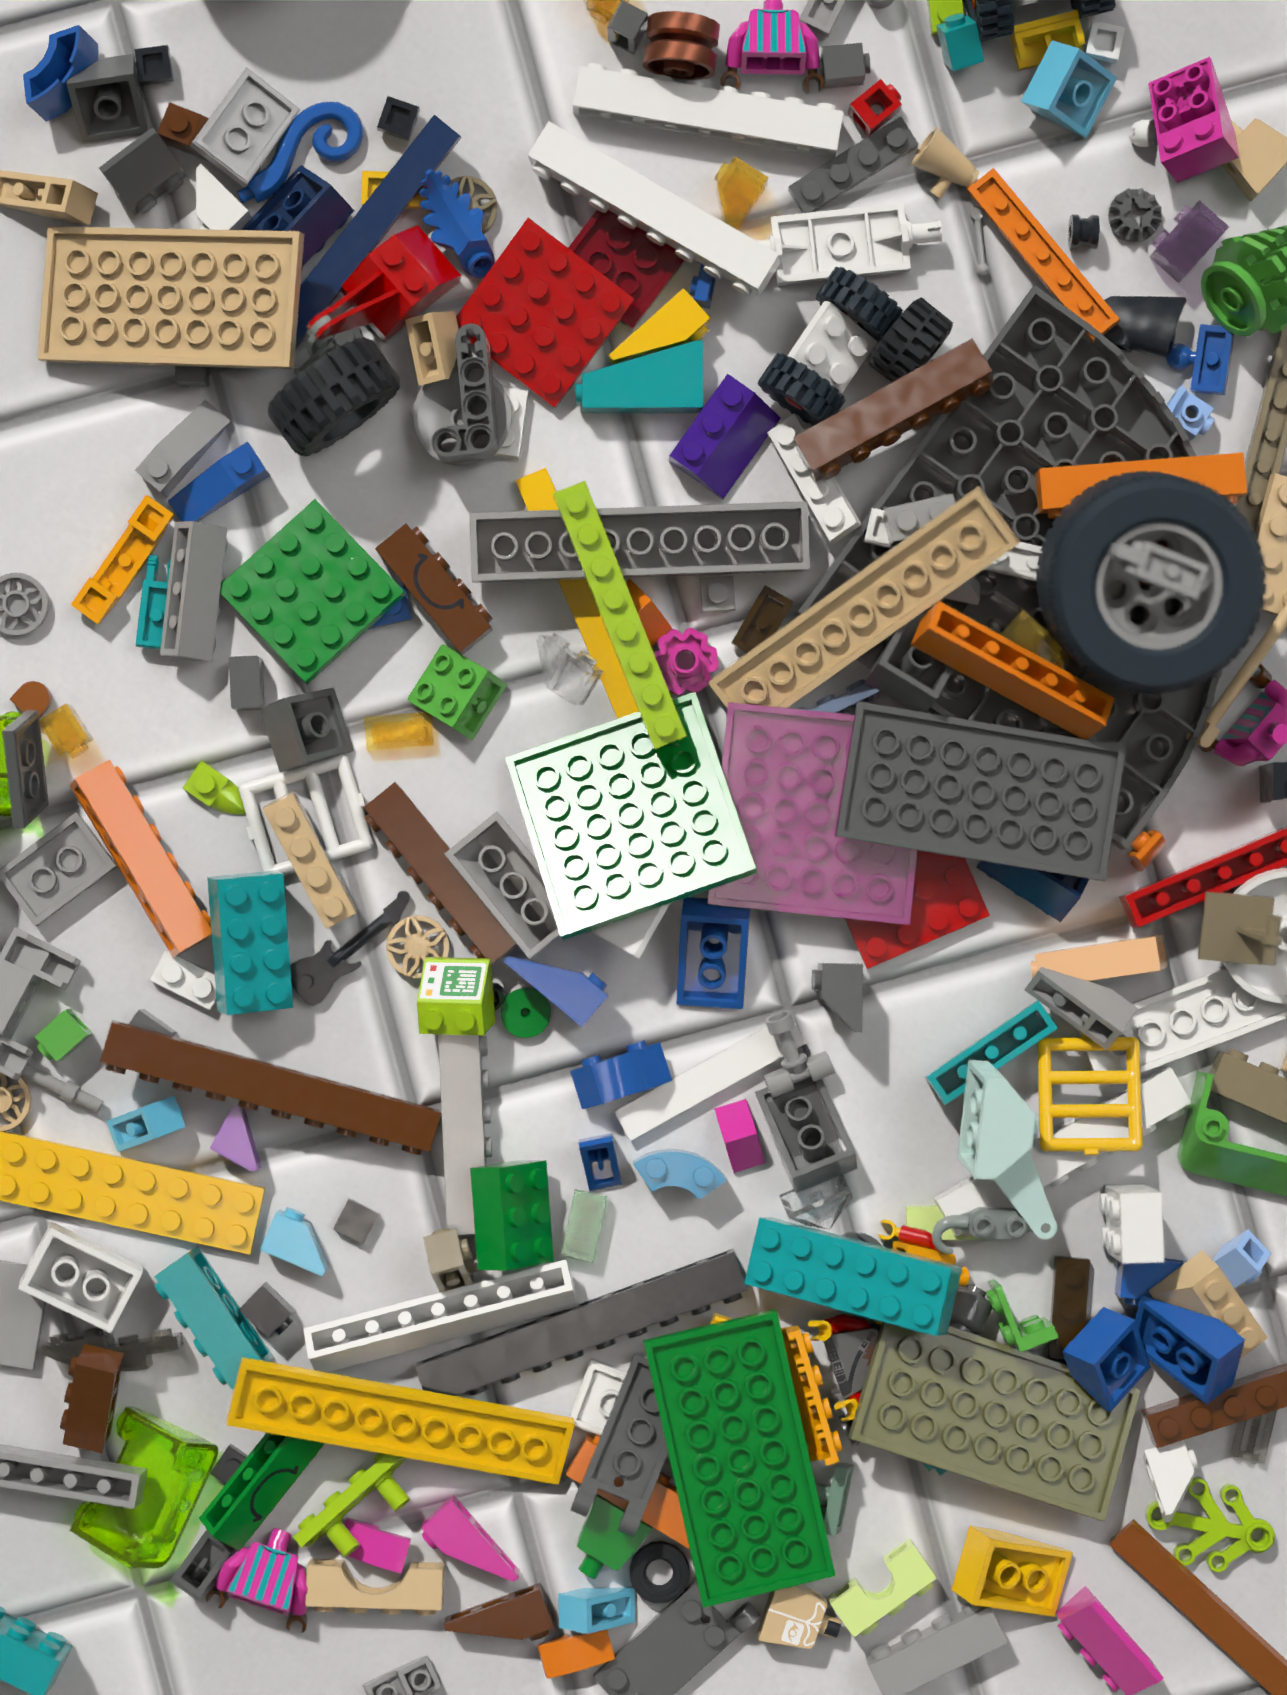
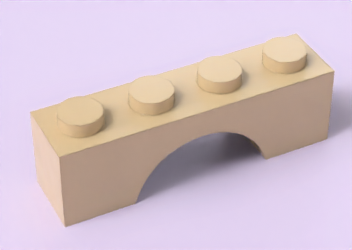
M295 790L265 805L262 810L325 928L327 929L356 914L357 908L342 879L336 873L324 852Z
M310 1558L307 1564L306 1586L308 1587V1593L306 1594V1606L314 1607V1611L332 1612L334 1607L348 1608V1612L366 1613L368 1608L382 1609L381 1612L384 1614H400L402 1609L415 1610V1613L418 1615H434L436 1610L442 1611L444 1603L445 1562L411 1561L404 1576L394 1584L386 1587H370L360 1583L352 1576L344 1559Z

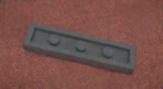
M900 116L788 186V191L802 213L815 212L916 149L919 143Z

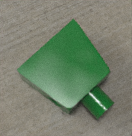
M597 1493L577 1540V1547L587 1553L578 1569L592 1579H596L604 1564L618 1571L653 1529L652 1526L641 1520L634 1537L617 1531L625 1510Z

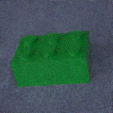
M546 1160L511 1161L470 1168L478 1270L508 1271L554 1262Z

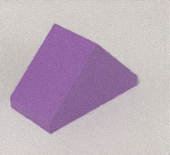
M238 1104L232 1106L209 1149L249 1171L258 1170L262 1166L244 1107L238 1106Z

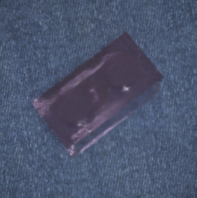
M1200 200L1193 208L1187 204L1173 219L1178 223L1170 233L1164 229L1152 243L1156 249L1150 255V258L1178 283L1183 280L1229 228L1223 220Z

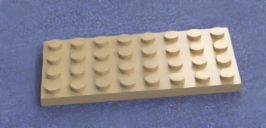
M48 226L37 359L42 362L294 370L304 234L300 231Z

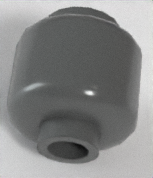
M967 1285L966 1289L958 1288L949 1326L972 1334H980L992 1310L991 1303L985 1298L986 1292L973 1285Z

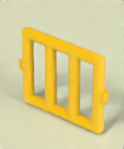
M1081 1033V1037L1041 1039L1037 1043L1041 1150L1045 1152H1084V1156H1098V1152L1141 1150L1143 1139L1139 1040L1135 1037H1117L1107 1050L1126 1051L1127 1070L1052 1071L1051 1051L1106 1050L1083 1033ZM1127 1084L1128 1104H1052V1085ZM1053 1118H1128L1129 1138H1053Z

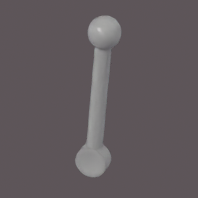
M976 207L971 211L970 217L975 222L979 264L976 267V273L983 277L989 272V268L985 264L981 224L984 212L980 207Z

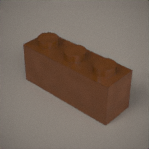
M84 1344L80 1355L72 1357L68 1376H72L73 1381L72 1383L69 1382L64 1397V1402L69 1403V1407L64 1410L60 1423V1429L65 1430L64 1445L103 1453L112 1431L124 1353Z

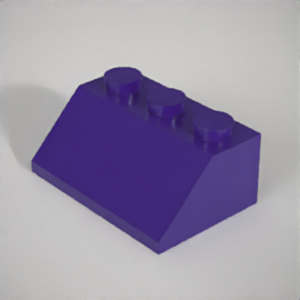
M727 374L669 455V462L724 500L768 438L769 434L767 432L778 424L781 417L755 392Z

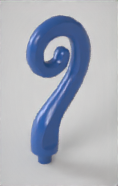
M339 102L317 103L299 113L283 134L271 163L265 169L256 173L247 184L248 186L237 191L242 203L255 198L257 203H260L279 190L291 170L302 137L309 128L318 122L334 119L341 122L347 131L345 143L339 147H331L328 145L327 139L332 135V127L329 124H324L317 128L313 133L312 143L315 152L319 156L330 162H341L353 156L363 140V125L359 115L350 107Z

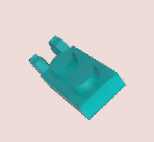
M158 555L149 556L146 580H143L136 647L161 649L171 557L167 566V581L160 582L156 581L159 570Z

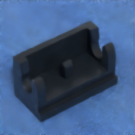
M1273 762L1259 766L1260 803L1286 799L1287 762Z

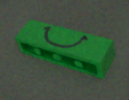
M266 1433L199 1517L200 1521L213 1538L237 1550H241L317 1455L324 1443Z

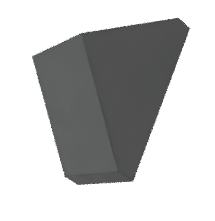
M206 1529L170 1582L198 1601L234 1548L213 1538Z

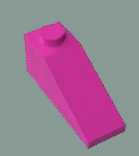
M454 1494L423 1521L421 1528L424 1532L421 1535L432 1549L435 1550L438 1547L446 1555L512 1582L519 1578V1568Z

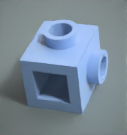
M1247 1229L1222 1245L1213 1261L1221 1268L1232 1286L1236 1288L1244 1282L1247 1285L1251 1284L1261 1275V1269L1270 1257L1271 1252Z

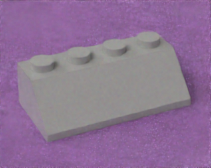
M496 811L444 853L529 959L560 936L537 859L499 812Z

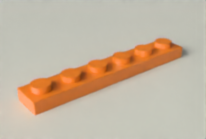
M994 168L967 188V193L1058 302L1085 320L1102 335L1119 323V317ZM1085 331L1086 336L1094 343L1095 338Z

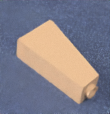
M1163 934L1035 954L1036 961H1031L1033 977L1043 967L1086 981L1161 971L1168 967Z

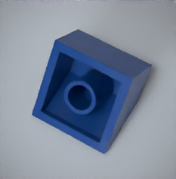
M1105 1307L1088 1322L1083 1330L1062 1351L1071 1376L1109 1412L1116 1407L1151 1368L1136 1321Z

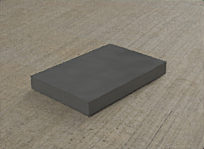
M38 710L24 711L2 731L13 828H26L49 805Z

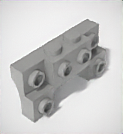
M16 927L13 928L0 953V1073L19 1081L34 1051L11 1040L42 980L66 991L81 960Z

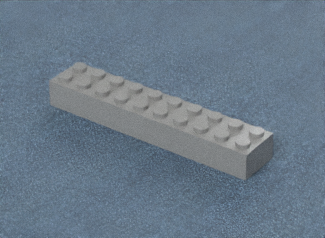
M808 501L597 508L624 578L800 572L810 569ZM559 510L469 513L472 583L586 579Z

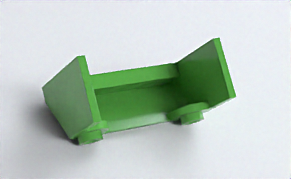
M1197 1071L1190 1099L1191 1103L1189 1104L1177 1154L1180 1166L1193 1174L1287 1197V1156L1226 1141L1229 1131V1123L1226 1116L1217 1110L1206 1108L1214 1075Z

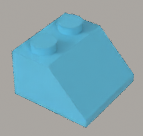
M1052 40L1021 102L1040 116L1081 137L1087 138L1117 77L1080 48Z

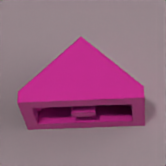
M743 1099L714 1108L733 1173L765 1164L747 1100Z

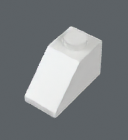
M202 164L196 168V216L202 224L198 229L241 230L252 218L249 211Z
M1184 1440L1160 1448L1154 1447L1144 1450L1143 1460L1164 1523L1171 1522L1193 1480L1194 1469L1198 1468L1192 1448H1186Z

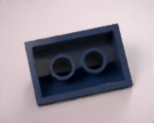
M300 165L241 230L300 231L304 234L303 268L314 254L323 249L325 242L334 232L345 225L348 217L355 210L331 184Z
M979 861L976 866L977 869L984 872L988 877L1004 885L1016 895L1024 898L1060 923L1079 901L1089 879L983 861Z

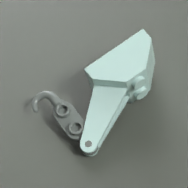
M968 1060L957 1158L974 1179L994 1180L1015 1208L978 1207L960 1215L942 1218L933 1228L932 1241L936 1249L944 1254L953 1253V1249L945 1246L942 1242V1235L948 1229H959L979 1239L1005 1240L1020 1239L1028 1232H1034L1041 1239H1049L1057 1231V1223L1030 1153L1033 1137H1036L1039 1131L1038 1117L989 1061Z

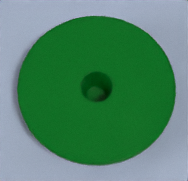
M519 988L512 991L505 998L501 1006L503 1025L511 1034L517 1037H534L544 1031L550 1021L551 1008L548 1000L542 993L532 988Z

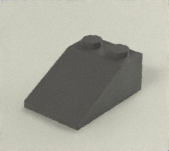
M935 604L891 634L865 679L866 683L910 710L924 713L938 699L953 670L952 667L911 645L921 618Z
M810 1077L794 1083V1090L774 1098L770 1095L767 1087L755 1092L795 1193L858 1169L855 1151L823 1080L819 1079L813 1082Z

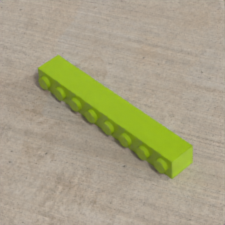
M582 481L553 493V498L653 749L686 737L586 482Z

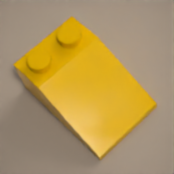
M969 1525L951 1590L972 1605L1055 1617L1073 1552L1000 1530Z

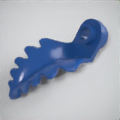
M426 170L425 178L420 182L422 186L426 187L421 189L419 194L427 199L420 202V207L432 210L431 213L423 218L426 225L437 227L431 234L432 242L453 249L466 274L475 278H484L494 265V255L486 237L482 233L483 211L480 208L468 209L471 196L465 193L457 197L459 184L454 182L449 186L451 181L449 175L442 177L441 171Z

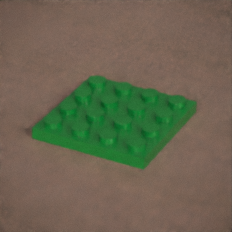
M316 499L310 502L224 580L220 588V594L306 685L314 680L406 595L405 591Z

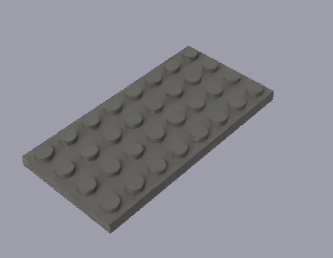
M858 701L856 703L835 837L1105 881L1126 746Z

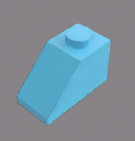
M174 1095L106 1121L117 1152L186 1127L182 1110L177 1104Z
M286 1207L285 1211L279 1209L274 1215L260 1250L323 1276L327 1271L328 1264L311 1222L304 1220L305 1214L289 1207Z
M581 1588L559 1593V1628L589 1634L634 1623V1588Z

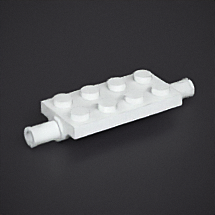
M903 202L773 216L770 218L772 236H770L769 240L757 241L779 254L780 264L776 269L777 286L825 281L835 267H843L847 271L851 270L857 276L908 272L911 269L909 248H912L913 244L942 242V230H940L942 226L940 220L911 224L910 221L906 220Z

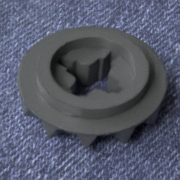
M1128 188L1118 194L1111 202L1108 211L1109 224L1114 233L1126 241L1139 242L1146 240L1157 231L1162 221V206L1158 204L1155 195L1146 192L1143 188ZM1132 202L1137 210L1148 211L1140 217L1139 226L1134 218L1125 217L1132 209Z

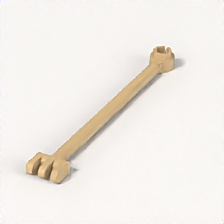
M1287 603L1209 712L1207 719L1202 724V727H1204L1197 740L1194 739L1196 745L1205 748L1211 746L1221 732L1216 727L1287 627ZM1187 732L1186 739L1189 738L1191 733Z

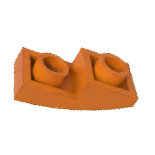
M1149 830L1147 833L1142 831L1130 845L1133 848L1128 854L1132 859L1130 864L1139 872H1142L1166 846L1163 835L1156 830Z
M607 1629L589 1634L577 1633L572 1636L566 1634L537 1645L547 1679L584 1670L615 1659Z

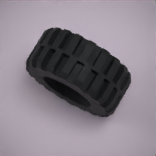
M365 337L356 338L352 342H346L341 347L328 352L327 355L321 359L319 358L311 366L297 374L270 401L268 415L296 454L310 456L343 439L387 405L389 400L400 389V377L372 340Z

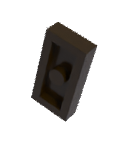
M764 585L731 644L746 653L777 632L794 601Z

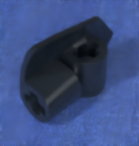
M1110 296L1104 300L1120 320L1117 325L1103 336L1125 353H1131L1132 350H1136L1163 359L1169 358L1176 337V326L1187 302L1185 297Z

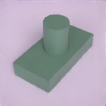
M840 1462L835 1466L831 1486L815 1483L819 1503L827 1507L824 1525L828 1535L836 1536L842 1530L854 1468L852 1464Z

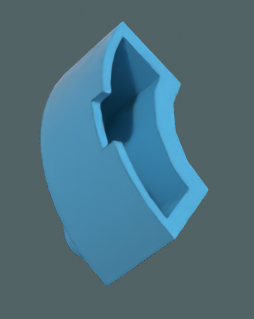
M661 1149L646 1153L633 1160L634 1167L652 1192L664 1186H679L691 1191L700 1200L727 1181L726 1176L715 1164L694 1152L678 1149Z

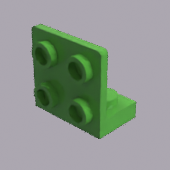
M442 644L410 693L408 701L473 741L508 684L489 670Z
M995 1279L988 1281L991 1290L986 1291V1295L991 1303L992 1310H995L996 1314H1001L1003 1321L999 1322L998 1326L1004 1341L1008 1343L1009 1347L1014 1345L1021 1353L1058 1338L1054 1325L1045 1317L1039 1319L1038 1315L1019 1321L1020 1326L1017 1327L1002 1286Z

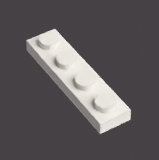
M794 413L767 433L806 501H808L827 538L835 544L862 524L835 477L828 480L821 479L817 482L813 479L796 450L793 437L807 429L801 418Z

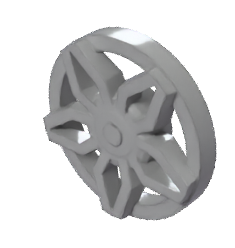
M8 573L1 576L0 585L6 582L5 591L7 594H0V599H3L0 612L5 611L1 618L0 631L13 636H22L35 631L43 624L49 609V600L44 587L35 578L24 573ZM12 579H14L18 587L17 590L11 591ZM19 579L27 580L36 587L27 588L23 592V585ZM40 592L34 600L29 599L28 596L31 593ZM42 599V609L39 615L37 610L32 608L31 605H36ZM28 612H32L36 619L35 622L27 619L26 615ZM8 617H14V621L6 628ZM19 618H21L22 622L30 625L24 629L13 630L19 624Z

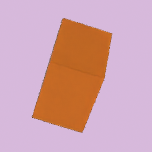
M628 579L626 585L652 648L658 643L660 637L666 635L673 628L653 601L631 579Z

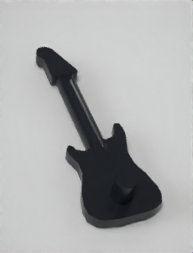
M407 891L399 892L397 899L383 909V914L337 951L333 952L331 950L333 942L332 940H327L318 953L300 959L290 965L292 987L307 1004L312 1006L320 1004L341 976L361 967V961L349 964L346 960L391 923L397 924L410 901V894Z

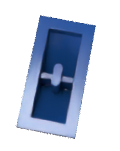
M612 1133L579 1139L578 1144L589 1191L622 1185Z

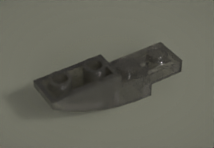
M95 1327L83 1330V1336L70 1338L69 1333L50 1336V1342L45 1343L40 1348L43 1355L70 1365L72 1357L74 1355L79 1356L84 1344H89L124 1353L122 1371L148 1369L153 1365L151 1354L178 1350L184 1343L182 1332L172 1333L171 1328L152 1331V1337L139 1339L138 1334L122 1336L118 1338L119 1343L115 1344L113 1330L109 1333L103 1332V1329Z

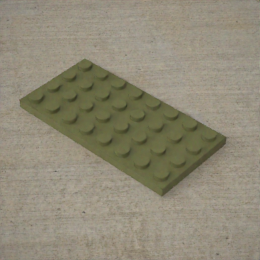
M882 1322L848 1438L1105 1522L1141 1390L1133 1387L1116 1407L1109 1412L1071 1376L1068 1366L1026 1351L1020 1353L1014 1347H1009L1008 1345L949 1326L947 1335L934 1336Z

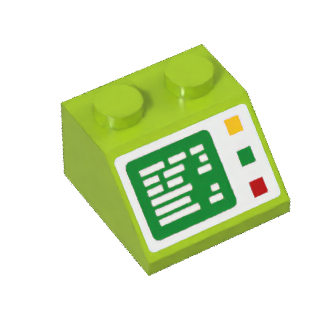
M425 958L417 997L419 1034L484 1036L496 1023L490 958Z

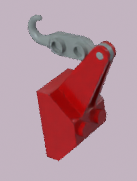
M418 225L392 235L368 254L342 284L341 293L344 297L331 307L317 314L307 324L309 329L307 331L309 338L306 342L307 353L311 357L302 366L295 368L294 374L297 376L302 370L311 366L313 362L332 351L335 347L332 343L336 337L335 334L369 324L382 341L386 342L406 326L405 319L421 314L461 281L462 275Z

